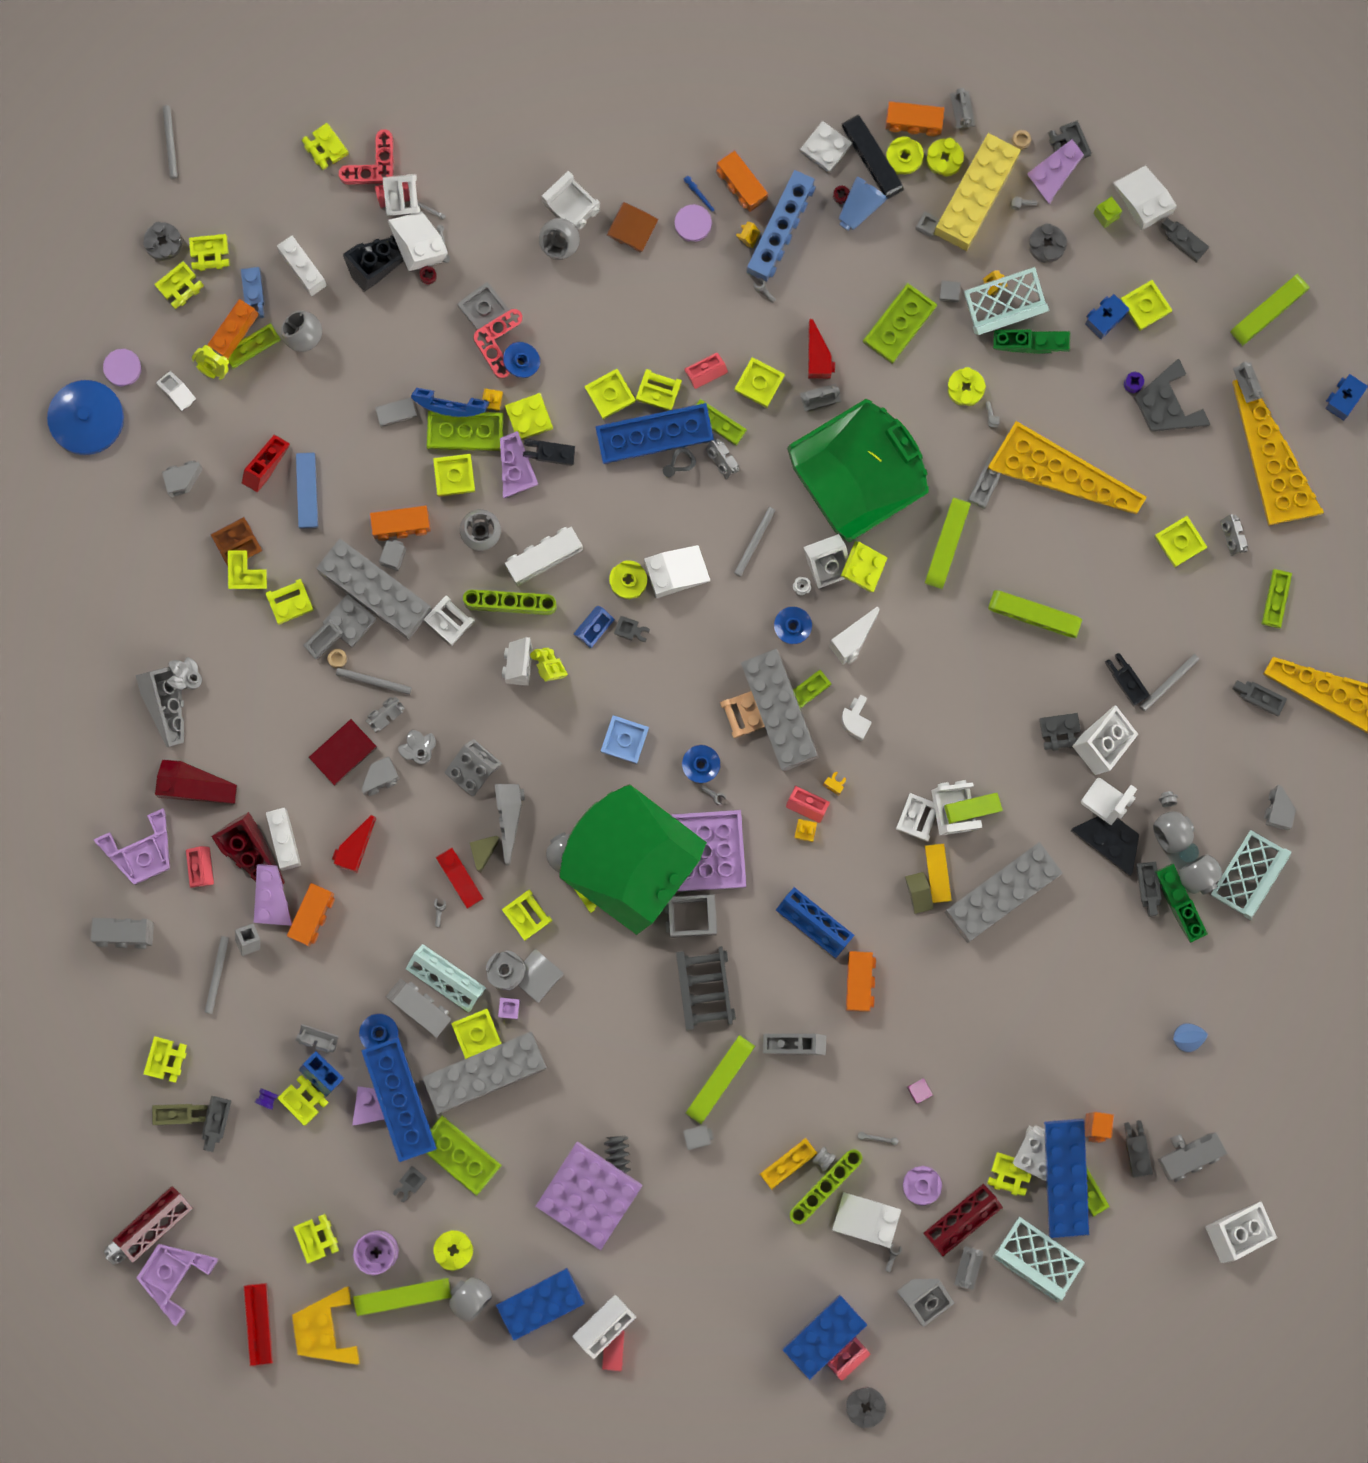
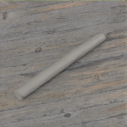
M166 105L163 106L169 173L170 178L174 179L177 178L172 119L170 106Z
M771 507L767 509L734 572L736 575H742L775 509Z
M1193 654L1140 705L1141 709L1146 711L1199 660L1198 656Z
M337 668L336 671L338 676L409 695L411 693L412 687L342 668Z
M221 936L205 1013H213L229 937Z

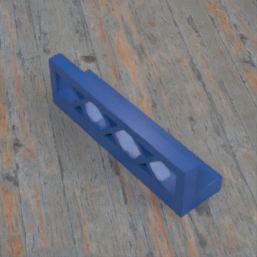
M795 887L776 909L778 913L835 958L839 956L855 936ZM794 895L795 897H797L800 900V903L794 901L791 898V896ZM808 909H812L815 912V915L809 913ZM823 921H827L830 924V927L824 925ZM838 933H842L847 939L843 940Z

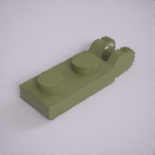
M152 1105V1125L205 1122V1116L193 1118L192 1110L205 1111L208 1110V1105Z

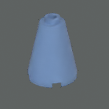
M860 177L855 179L839 217L841 221L839 225L847 231L850 228L854 230L887 200L883 193L874 186L865 184L866 181Z

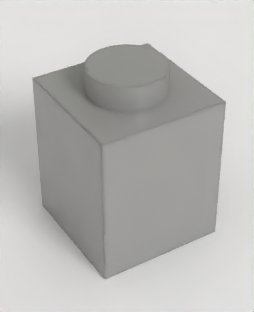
M394 539L392 542L387 540L379 559L380 565L399 571L406 553L403 543Z
M254 924L235 930V942L242 956L260 950V937Z
M706 1125L683 1131L688 1150L711 1145L710 1140H714L711 1128L707 1129Z

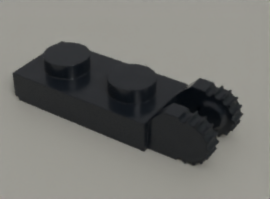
M524 440V445L535 447L536 452L524 451L523 457L542 462L574 465L575 446L546 441Z
M1117 653L1115 658L1123 668L1117 670L1109 659L1105 661V664L1134 707L1148 698L1150 694L1130 664H1127L1122 655Z

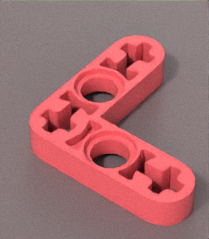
M382 129L376 134V165H346L341 167L339 178L342 183L383 184V177L380 175L383 174V166H386L388 174L386 177L393 176V137L391 132ZM383 135H386L388 138L386 139V147H383ZM383 152H387L390 155L386 161H382L379 158ZM365 170L371 172V176L368 179L361 177V173ZM346 171H349L351 174L348 179L344 176ZM355 171H358V172H357L358 179H356V177H355V175H356Z
M511 309L484 325L473 336L476 346L494 375L498 378H506L510 373L507 369L504 375L502 372L498 373L499 367L497 363L494 366L492 365V362L497 361L500 357L503 360V354L494 340L521 323L523 316L517 309ZM511 313H513V315L517 314L519 316L517 318V322H509L508 325L510 327L507 328L506 323L502 320V318L505 317L506 321L511 317ZM496 322L503 325V331L500 333H496L493 330V324ZM478 333L486 334L485 341L487 344L491 341L492 345L487 346L483 350L482 346H485L482 340H477L479 337ZM490 348L497 351V357L494 359H490L487 356V350ZM499 361L500 365L504 367L503 361Z

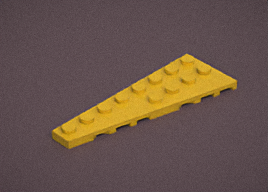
M1233 380L1232 384L1268 526L1322 515L1324 513L1323 508L1320 507L1316 500L1315 493L1309 487L1308 480L1302 474L1298 462L1287 441L1284 440L1280 433L1279 426L1273 420L1269 408L1266 407L1262 398L1246 403L1238 380Z
M1018 421L1014 423L988 466V470L990 469L1006 476L1136 515L1147 498Z
M1276 657L1271 658L1263 675L1368 734L1367 683L1336 676L1329 672L1318 671L1314 668L1297 665L1294 662Z

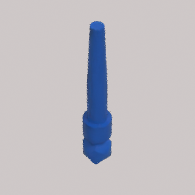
M686 176L684 182L689 185L688 187L697 194L712 212L715 211L697 188L696 183L692 182L691 177Z

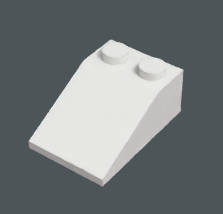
M1146 165L1113 183L1140 230L1173 214L1177 207L1168 190Z
M423 212L388 220L408 271L443 262L448 254L440 234Z
M698 545L644 558V564L656 599L710 582Z
M878 607L831 640L829 648L842 665L846 662L851 664L858 658L859 651L880 610Z
M528 637L510 642L509 648H505L504 659H507L506 667L503 666L502 678H505L506 684L529 686L532 660L530 653L533 651L531 639Z
M1113 706L1079 737L1073 748L1091 771L1097 775L1108 772L1113 768L1137 737L1138 733L1118 707Z
M843 1192L832 1230L890 1248L901 1209Z
M1262 1202L1255 1203L1205 1226L1221 1263L1235 1261L1277 1238Z

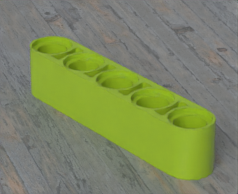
M1296 274L1239 322L1230 333L1244 346L1310 289V286Z
M952 498L925 584L943 589L971 505L970 502Z
M472 589L466 591L463 595V602L466 608L470 610L551 615L557 609L555 598L549 594ZM470 596L477 597V601L473 604L468 603L467 599ZM489 597H494L496 599V602L493 605H488L486 603V600ZM512 598L515 600V603L512 606H507L505 601ZM526 600H533L534 605L532 607L524 606ZM551 601L553 606L550 609H546L543 607V603Z
M999 590L993 591L988 609L992 612L1070 638H1077L1082 619L1075 615Z
M739 1035L685 1114L701 1125L753 1051L755 1045Z
M855 1149L847 1151L791 1209L789 1214L791 1221L795 1224L804 1223L861 1164L862 1154ZM850 1153L857 1154L858 1162L856 1164L849 1163L848 1155ZM842 1167L845 1175L842 1178H837L834 1175L835 1168ZM823 1181H828L831 1184V1190L827 1193L823 1192L820 1188ZM810 1195L816 1196L818 1200L814 1207H810L807 1204V1198ZM797 1209L802 1210L804 1213L801 1221H796L793 1218V1213Z
M449 1278L353 1296L356 1316L452 1298V1295L450 1293Z

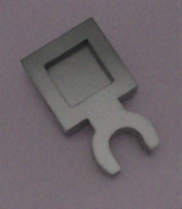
M620 616L614 635L631 641L636 636L639 641L646 642L647 639L642 637L641 633L644 631L649 633L650 629L648 627L638 628V621Z
M411 1166L400 1180L403 1186L395 1189L393 1195L396 1196L398 1192L402 1191L404 1197L401 1201L405 1202L408 1199L409 1191L415 1194L427 1178Z

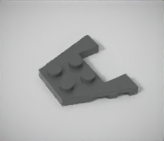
M1180 359L1172 363L1135 397L1150 432L1175 430L1177 428L1207 427L1210 425L1204 409L1185 416L1169 382L1186 375Z

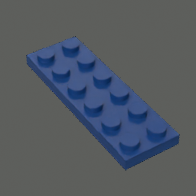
M706 403L595 426L603 464L714 440Z
M399 1037L361 1050L399 1163L436 1150L437 1148Z
M1084 1119L1044 1122L1049 1237L1089 1235Z

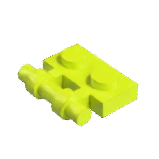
M328 123L312 132L315 140L310 141L308 136L301 140L305 145L306 151L311 153L314 157V162L322 170L328 167L326 160L329 158L335 164L349 154ZM321 146L324 153L320 154L316 148Z
M227 234L189 238L191 258L198 257V262H191L192 270L206 271L207 268L223 269V267L230 266L229 259H222L221 256L229 254ZM205 256H215V260L205 261Z
M184 261L154 284L167 300L172 296L176 298L171 303L174 309H177L180 305H185L190 297L196 296L200 293L199 290L204 287L200 280L195 284L191 282L196 278V275ZM187 285L189 289L180 295L178 291Z
M545 647L535 649L530 653L531 659L539 662L537 664L538 673L545 682L562 679L568 675L560 658H555L553 649Z
M154 1036L143 1074L164 1079L165 1072L171 1073L169 1081L176 1083L178 1075H181L182 1070L180 1068L183 1058L185 1059L187 1054L185 1053L187 1045L179 1043L178 1050L172 1049L174 1041ZM170 1055L176 1056L173 1067L167 1066Z
M301 1075L296 1080L301 1086L296 1089L291 1084L277 1099L306 1126L319 1113L314 1106L319 1103L324 1108L329 1102L324 1098L325 1095L322 1092H318L312 1086V1083ZM304 1091H307L313 1097L310 1102L302 1095Z
M996 1152L991 1171L998 1173L997 1179L989 1177L987 1184L994 1186V1189L1009 1191L1015 1196L1017 1194L1025 1196L1027 1189L1020 1187L1021 1181L1029 1183L1032 1174L1016 1167L1013 1163L1014 1157ZM1004 1176L1014 1178V1184L1004 1182Z
M325 1214L318 1216L320 1224L315 1226L313 1219L293 1226L307 1264L325 1257L324 1248L329 1247L332 1254L339 1251L337 1238H334L330 1228L332 1226L331 1222L327 1220ZM323 1230L327 1240L322 1243L318 1232Z

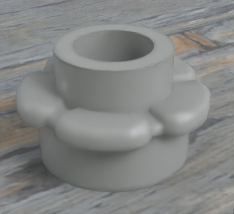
M1172 791L1164 792L1159 801L1163 807H1172L1177 804L1176 798H1178V795H1173Z

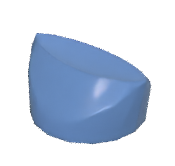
M1185 1023L1175 1030L1173 1040L1179 1050L1192 1052L1205 1042L1208 1034L1197 1025Z

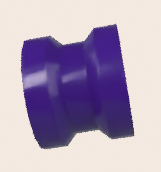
M1139 372L1129 373L1124 380V389L1131 394L1138 393L1144 385L1143 375Z
M260 1088L259 1098H256L254 1103L273 1110V1102L279 1095Z

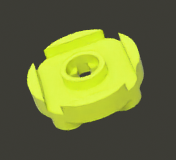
M910 137L896 138L892 141L886 153L887 160L898 175H907L917 171L921 167L924 157L923 148L920 143L915 142ZM902 152L910 155L906 160L900 157Z
M952 138L939 139L933 142L927 151V165L935 174L938 173L942 176L954 175L963 164V150ZM942 154H948L949 161L941 160Z
M204 345L202 348H198L192 355V361L194 362L195 360L197 362V369L204 375L213 379L216 376L220 377L219 379H223L228 373V359L215 353L211 347Z
M969 367L959 369L949 378L947 386L948 395L957 405H975L983 397L986 387L984 379L979 372ZM963 383H965V384H970V387H969V388H970L971 390H970V391H968V390H964V391H963V390H962V388H963V385H962V384H963Z
M626 560L620 562L611 570L609 582L613 593L623 599H633L639 597L644 592L647 586V574L639 563ZM627 575H631V579L634 580L629 585L623 581V578H627Z
M451 1230L443 1233L434 1244L435 1260L441 1267L447 1270L463 1268L470 1262L473 1256L471 1240L461 1231ZM453 1244L457 1245L456 1249L459 1250V1253H455L454 1256H451L450 1251H448V1248L452 1247Z

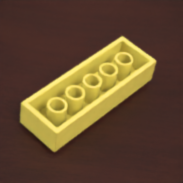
M988 133L938 222L934 235L967 251L1018 160L1021 149Z

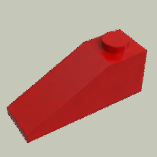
M809 319L808 379H831V374L835 373V362H832V355L814 320Z
M274 434L244 469L241 483L258 493L270 478L289 448L290 443Z
M370 815L339 846V849H335L332 857L335 866L358 873L376 821L375 816Z
M453 848L436 857L467 909L483 900L482 895Z

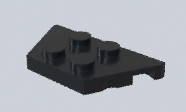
M1097 816L1071 829V832L1128 876L1132 875L1140 834L1117 818L1110 825Z

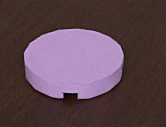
M695 204L687 205L676 214L675 230L685 241H701L710 233L712 225L711 216L702 206Z
M117 349L105 358L103 371L106 378L112 384L120 387L131 385L141 374V363L138 356L132 351Z
M926 1166L914 1167L908 1171L902 1185L908 1200L922 1206L937 1200L942 1190L940 1176L932 1168Z

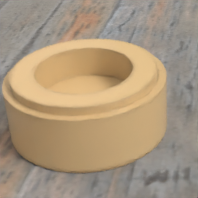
M1025 130L1016 131L1012 138L1013 146L1021 150L1028 148L1031 142V136Z
M333 649L329 652L327 660L333 668L337 669L345 666L347 656L343 650Z

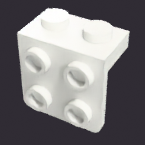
M1097 778L1081 800V804L1112 825L1117 817L1121 819L1127 811L1125 806L1130 807L1136 798L1133 795L1137 789L1130 785L1127 791L1122 794L1103 779Z
M1029 1125L1026 1137L1013 1163L1016 1167L1046 1181L1044 1129L1037 1125L1034 1127Z

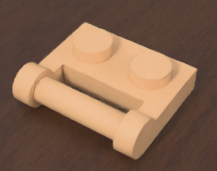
M752 691L720 702L731 725L733 738L765 728ZM734 704L737 705L745 728L743 729L739 728L731 707Z

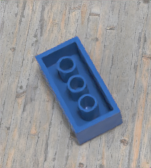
M568 1268L498 1303L496 1307L513 1341L584 1305L585 1302Z
M838 1295L788 1342L782 1350L810 1380L854 1339L867 1324L841 1295Z

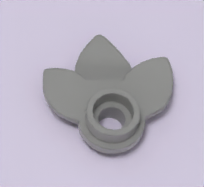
M187 657L184 662L173 660L168 663L173 673V676L166 682L169 686L177 690H183L185 688L197 689L201 685L202 677L198 673V666L193 659Z
M411 730L407 735V744L398 746V751L407 760H414L418 764H426L431 759V751L436 745V740L432 733L423 737L419 731ZM421 752H424L423 756H418Z

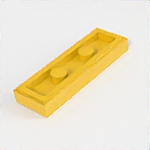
M944 844L924 846L932 902H950L952 899Z
M805 1138L761 1172L760 1176L772 1190L818 1153Z

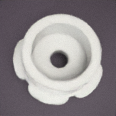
M804 577L796 578L795 583H793V590L798 595L809 593L811 590L810 580Z

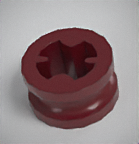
M840 185L834 189L833 199L836 203L845 204L850 193L848 187ZM843 191L846 197L839 198L837 192Z
M425 266L419 272L421 281L426 285L433 284L437 279L436 271L431 266ZM425 272L433 273L431 274L432 278L425 277Z

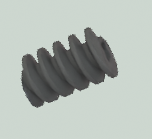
M628 1136L606 1137L609 1140L604 1142V1145L610 1148L605 1150V1153L610 1154V1156L605 1158V1160L611 1162L613 1166L625 1174L631 1171V1168L625 1167L626 1164L630 1163V1160L624 1159V1157L630 1155L629 1152L624 1151L625 1148L629 1147V1144L623 1143V1141L628 1139Z

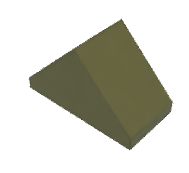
M498 836L470 842L478 872H482L500 841Z
M924 872L905 876L914 914L933 910L931 890Z

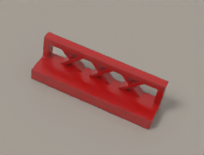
M267 1283L245 1285L244 1296L250 1366L273 1363Z

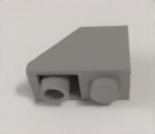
M189 461L184 466H171L166 468V471H162L167 493L170 497L190 492L202 471L199 461Z
M389 756L371 764L361 789L364 795H375L380 792V788L385 786L390 788L397 784L396 781L400 780Z
M1278 785L1274 790L1271 789L1268 800L1271 803L1270 808H1266L1264 819H1267L1265 825L1290 830L1293 825L1296 808L1283 787Z

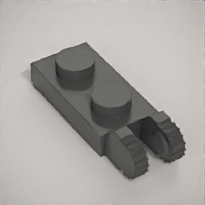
M1141 1120L1136 1121L1138 1137H1132L1131 1125L1129 1122L1124 1123L1125 1141L1132 1177L1152 1175L1146 1135H1144Z

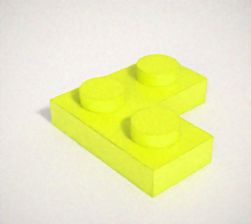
M228 550V589H267V569H248L247 550Z

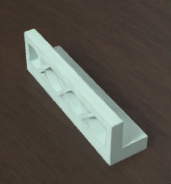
M423 944L413 954L406 967L407 971L468 1013L486 989L485 986ZM414 962L420 964L423 970L415 968L413 966ZM430 974L436 975L439 981L431 979ZM446 985L452 986L454 992L448 991ZM462 996H466L469 999H471L472 1001L470 1002V1004L464 1002Z

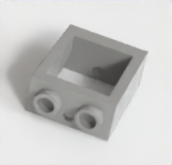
M715 894L672 897L665 906V914H669V921H666V933H670V938L717 935ZM707 902L708 930L675 931L673 904Z

